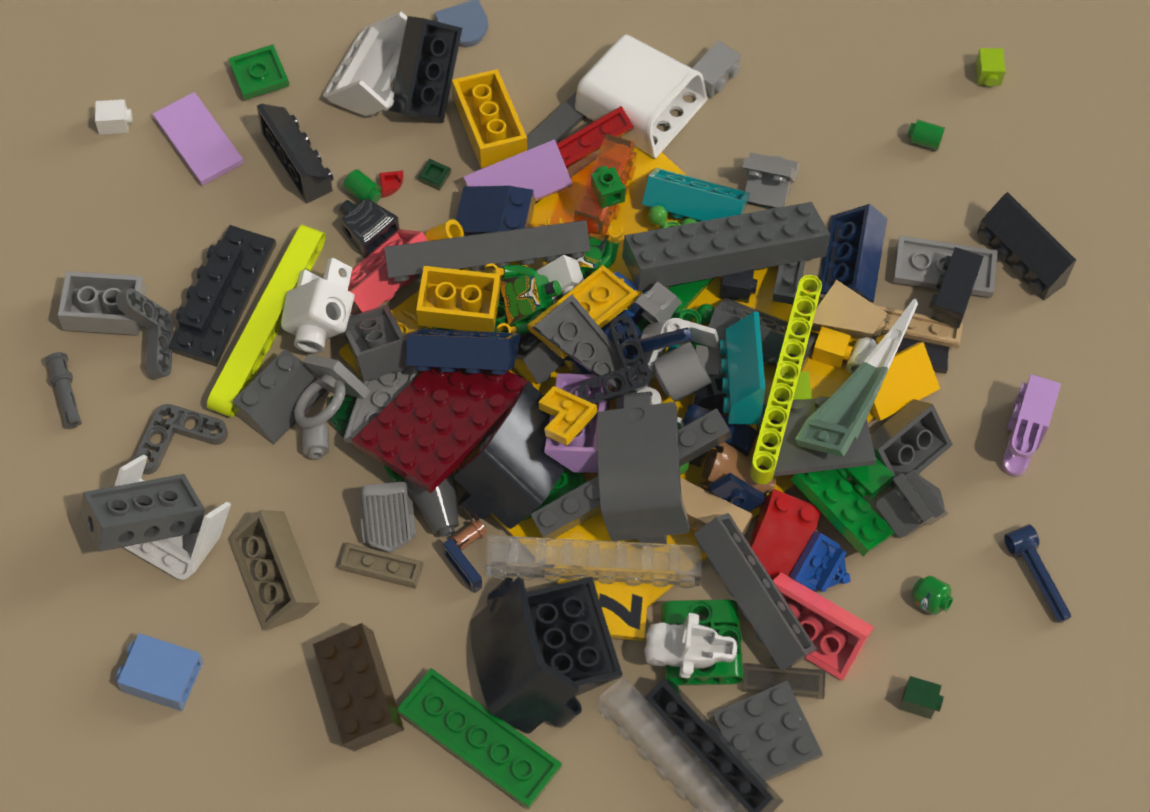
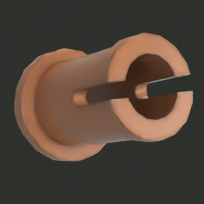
M479 519L475 522L472 520L468 527L452 536V539L459 549L463 551L464 548L478 538L483 539L487 530Z

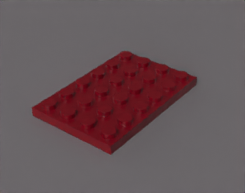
M430 367V370L423 371L352 439L353 447L429 493H432L500 425L528 381L506 370V374H491V370L481 369L480 373H466L465 368H455L454 372H442L440 367Z

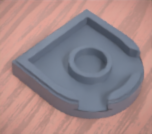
M471 0L434 12L437 22L462 28L459 43L462 47H469L480 43L488 31V19L479 0Z

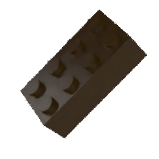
M360 623L313 644L343 745L353 751H357L404 730L374 631Z

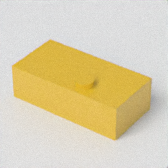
M498 69L452 80L453 101L480 168L491 166L527 151V136Z

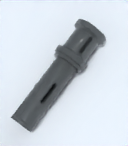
M56 352L45 358V364L50 369V383L56 387L65 428L73 429L78 427L77 425L80 426L82 424L71 386L73 375L68 370L67 354Z

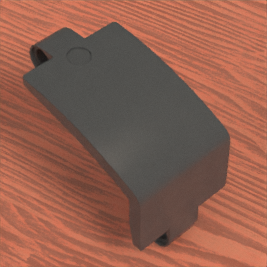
M651 391L626 394L624 396V408L598 412L597 423L600 506L611 541L638 539L642 550L666 547L667 535L690 532V524L681 492L677 406L675 402L652 405L651 395L653 394Z

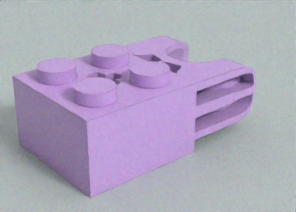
M1033 374L1030 375L1027 383L1022 382L1019 393L1014 401L1013 413L1006 430L1011 431L1002 460V469L1007 474L1021 476L1025 473L1035 450H1038L1047 432L1061 383Z

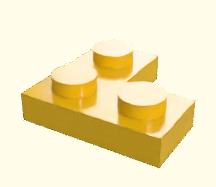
M555 386L538 402L540 410L555 416L545 427V436L566 446L597 414V405Z

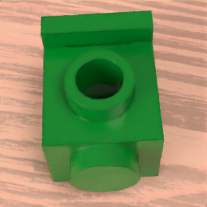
M607 166L597 168L591 174V187L601 209L625 202L626 187L622 184L616 168L608 169Z

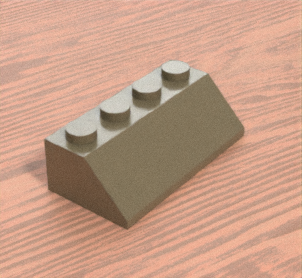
M260 510L229 538L263 630H269L302 618L320 603L283 511Z

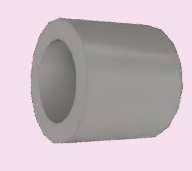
M690 341L653 361L655 367L653 371L666 396H670L674 402L712 383Z

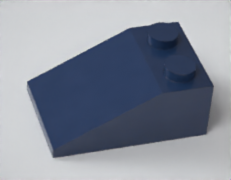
M463 186L456 221L462 226L464 236L529 228L536 202L534 190L514 186Z

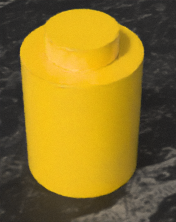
M451 219L427 230L425 237L428 241L461 237L464 236V232L460 223Z

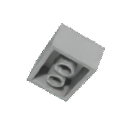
M66 271L58 311V318L63 330L139 335L141 324L119 310L116 303V295L120 291L132 288L146 296L147 291L142 276Z

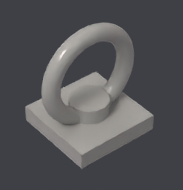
M308 354L303 363L320 378L310 384L299 397L294 411L295 420L304 428L320 426L337 412L344 400L345 394L365 399L371 390L338 360ZM325 388L334 394L330 404L320 414L311 418L305 417V409L308 402L320 389Z

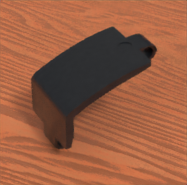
M529 382L524 385L484 448L454 475V480L467 490L458 502L461 508L475 520L480 518L483 520L492 513L509 529L514 528L545 501L566 468L545 454L547 439L545 427L549 424L551 414L539 409L538 402L546 393L542 395Z
M506 577L488 593L486 607L470 622L474 663L486 705L494 716L526 734H530L545 720L557 727L563 728L582 711L580 702L574 696L578 693L579 686L570 678L545 663L533 627L524 580L517 577L513 581V578Z

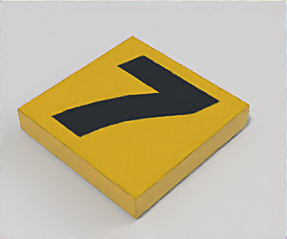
M595 582V588L611 638L644 641L649 588Z

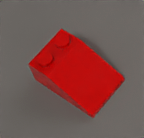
M773 489L765 497L766 502L761 505L749 544L772 580L781 572L788 577L790 576L815 532L821 514L815 505Z

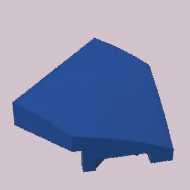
M815 530L789 577L813 591L818 590L820 592H825L827 588L839 583L851 582L850 574L846 571L844 559L846 550L841 549L840 544Z

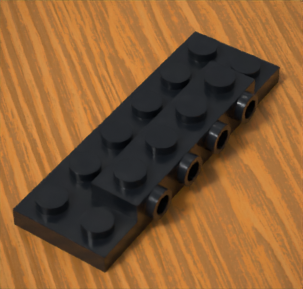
M229 225L223 239L218 240L216 246L211 245L207 252V259L209 260L206 266L201 265L197 272L198 282L196 286L191 285L186 296L188 300L186 306H180L177 311L176 320H178L179 328L169 346V349H172V353L215 367L218 366L276 246L275 239Z

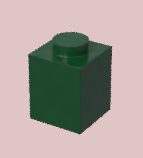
M909 676L899 710L931 719L935 711L940 712L944 696L939 695L942 685Z

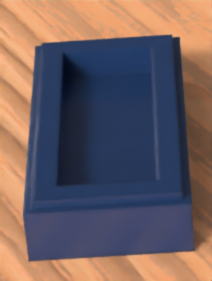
M450 538L444 542V555L471 591L476 593L481 590L482 577L453 539Z

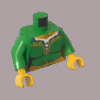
M550 217L547 220V225H550ZM614 223L608 227V233L611 236L610 240H608V235L588 233L590 251L584 252V257L573 258L578 261L584 280L602 265L607 269L613 265L619 247L618 238L624 234L623 226H621L618 235L612 233Z
M492 263L485 266L486 269L494 268L496 270L495 274L503 276L500 279V286L508 324H499L497 326L498 332L507 330L509 333H520V335L529 333L528 324L553 305L552 297L561 294L562 290L558 281L549 282L547 276L539 275L535 269L523 265H503L502 268H498Z

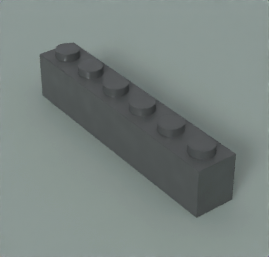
M729 513L715 517L694 533L700 549L709 557L714 571L721 576L727 586L728 593L735 598L741 607L743 616L750 621L756 631L757 638L766 646L771 654L773 663L781 671L796 665L817 650Z

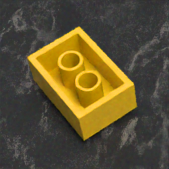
M424 266L416 308L417 325L454 330L494 332L501 290L500 274Z

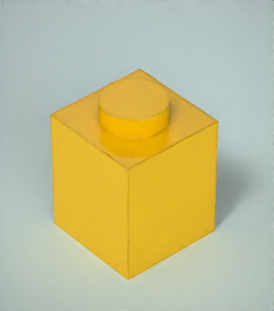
M822 326L811 359L840 369L843 360L848 361L853 349V346H849L851 336Z

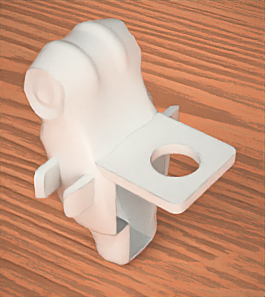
M689 613L683 625L651 624L646 633L647 644L644 648L647 663L657 666L670 665L680 667V677L690 678L694 668L710 667L716 662H732L736 657L737 643L731 637L718 635L714 629L698 625L699 615Z

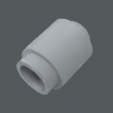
M326 422L314 428H302L303 453L311 459H321L329 453V432Z

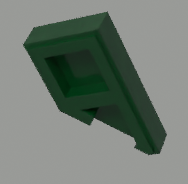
M344 397L337 412L328 420L331 426L343 438L357 399L356 397Z

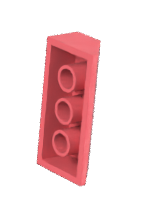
M397 230L352 269L348 291L355 295L351 309L352 314L356 315L379 307L383 302L391 300L399 288L408 285L414 280V275H409V280L394 282V277H388L384 247L428 241L422 231Z
M781 572L773 582L817 648L816 651L805 659L843 681L864 648L874 626Z

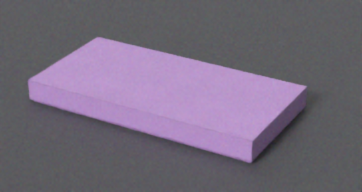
M195 92L153 113L154 120L201 186L244 164L239 152Z
M555 139L464 176L467 186H514L534 190L536 201L573 186Z

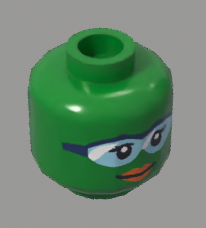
M929 575L918 579L912 589L911 595L914 597V604L932 615H938L942 611L946 612L953 603L950 585L934 576Z

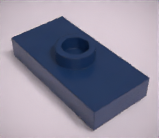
M732 473L710 484L712 493L747 512L766 502L765 494Z

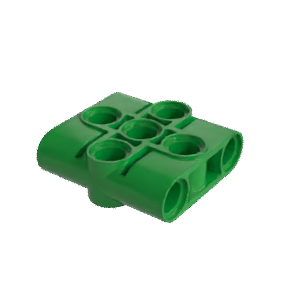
M728 599L677 600L661 604L662 623L683 625L689 613L703 614L707 619L699 620L698 625L714 629L718 635L731 637L737 643L736 657L732 662H716L709 667L710 670L707 672L694 668L690 678L680 677V667L664 665L665 679L674 682L677 686L731 685L743 682L742 634L740 632L739 604L737 601Z

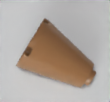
M723 442L718 445L717 449L712 448L702 471V476L706 477L705 484L700 482V488L711 491V483L732 473L766 496L767 493L774 489L776 479L773 478L767 484L754 482L750 476L753 459ZM762 465L758 466L761 470H768Z

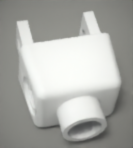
M330 258L327 261L324 278L307 270L300 271L297 288L288 291L286 294L281 320L282 329L295 335L294 346L299 350L308 353H321L324 351L326 339L346 331L355 295L348 291L352 267L334 258ZM338 270L341 271L342 277L339 275Z

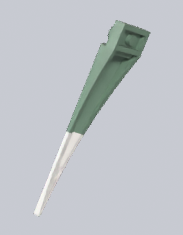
M916 298L912 300L889 332L856 371L806 420L795 439L798 446L840 457L845 456L853 440H857L912 319L918 305Z

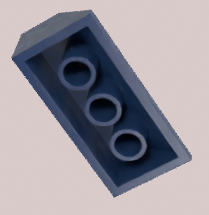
M871 204L831 216L828 229L830 240L827 255L823 257L820 274L822 283L820 294L826 295L835 281L838 280L869 302H874L888 218Z
M420 328L407 334L406 366H415L414 370L419 371L430 370V367H440L442 372H454L455 368H465L466 373H480L481 369L491 370V374H506V370L512 369L515 365L520 333Z

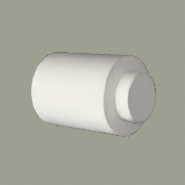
M864 337L856 340L846 365V369L850 374H853L878 344L874 339Z

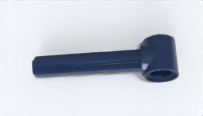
M686 327L640 339L639 341L643 352L646 353L689 342L693 336L691 335V330ZM623 334V340L622 342H619V344H622L623 342L627 341L626 337ZM628 346L623 349V355L631 360L637 357V351L634 347Z
M1028 524L1006 533L1004 541L1007 549L1013 556L1017 555V557L1023 558L1056 621L1062 623L1070 619L1071 613L1036 550L1040 542L1035 528Z

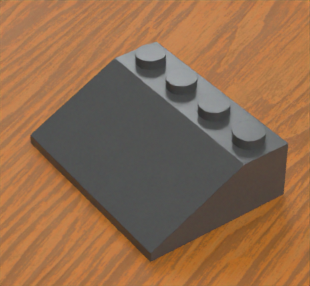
M830 397L793 400L774 476L875 465L876 457L867 418L857 440H853L845 456L840 457L798 446L795 441L806 420ZM767 404L763 405L760 425L756 424L758 437ZM771 420V421H770V422L773 423V424H780V423H779L778 421H776V420ZM764 443L767 447H774L771 443Z

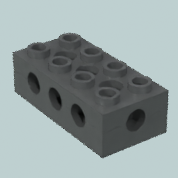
M185 474L83 492L80 517L98 551L102 552L198 533L202 525L205 508Z

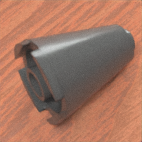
M454 471L432 493L403 478L410 495L432 532L439 534L440 537L455 533V528L459 526Z

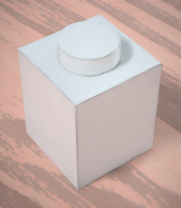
M125 99L95 101V122L99 135L128 133V123H132L133 119L132 110L127 109Z

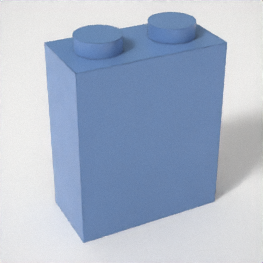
M139 633L136 641L130 643L127 651V661L125 665L120 666L116 675V681L121 692L183 711L203 665L201 654Z

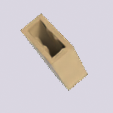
M836 280L818 305L811 330L820 331L823 326L855 338H873L875 334L880 336L888 323L885 322L888 313Z

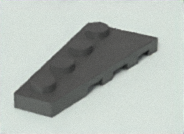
M573 294L532 327V329L596 377L622 369L612 341ZM635 370V376L633 377V379H634L637 375H639L636 370ZM610 379L607 382V385L616 392L622 388L621 382L618 379Z

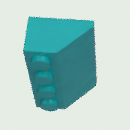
M655 168L648 176L642 205L648 206V210L653 206L660 205L666 211L671 212L673 217L685 219L686 216L701 222L744 214L750 193Z
M753 312L725 329L724 340L719 341V355H724V359L721 358L720 373L725 374V378H722V393L727 395V397L723 398V413H728V424L760 425L765 396V378L759 312Z

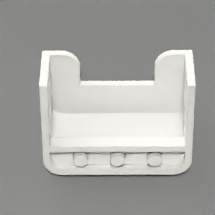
M402 11L366 26L357 35L324 91L323 96L329 102L363 116H372L379 111L388 110L394 103V93L391 91L390 84L396 77L407 16Z

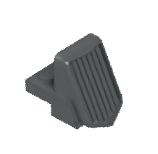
M915 469L907 475L901 473L893 480L897 486L876 502L878 510L896 535L901 538L908 536L925 524L931 525L949 514L945 509L941 490L922 478Z

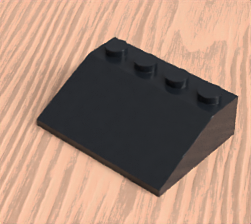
M592 576L526 592L533 627L544 661L548 666L561 672L578 684L579 691L574 696H578L623 676Z

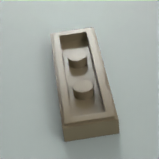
M347 542L339 563V570L414 589L417 587L423 568V561Z

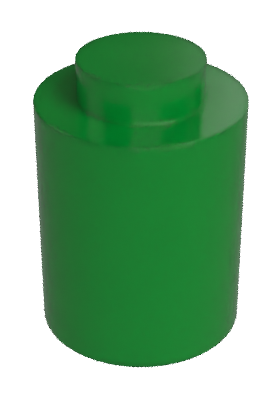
M917 119L916 124L911 122L907 136L911 137V143L938 151L945 127Z
M359 169L353 170L343 183V188L360 202L364 199H370L377 203L381 198V187Z

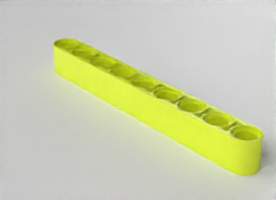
M305 225L299 226L207 400V409L231 418L235 415L232 401L254 380L281 328L286 294L288 291L297 288L300 271L307 270L310 272L324 246L326 233Z
M814 275L803 276L798 284L751 464V479L758 484H767L774 477L822 288L821 280ZM799 311H805L807 314L800 313ZM788 354H794L797 357H790ZM782 376H788L791 379H784ZM776 398H782L785 401L780 402ZM771 420H776V421H778L780 424H773V423H771L770 421H771ZM764 443H771L774 447H767ZM758 466H766L768 470H761Z

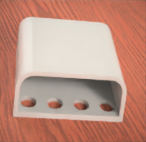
M623 35L580 80L577 87L575 109L591 120L597 121L622 106L634 129L621 136V138L656 159L705 104L708 98L704 78L699 71L682 64L630 35ZM690 95L695 98V101L688 103L682 97ZM673 109L680 110L683 115L680 117H674L670 114V111ZM666 124L670 129L668 131H660L657 125Z

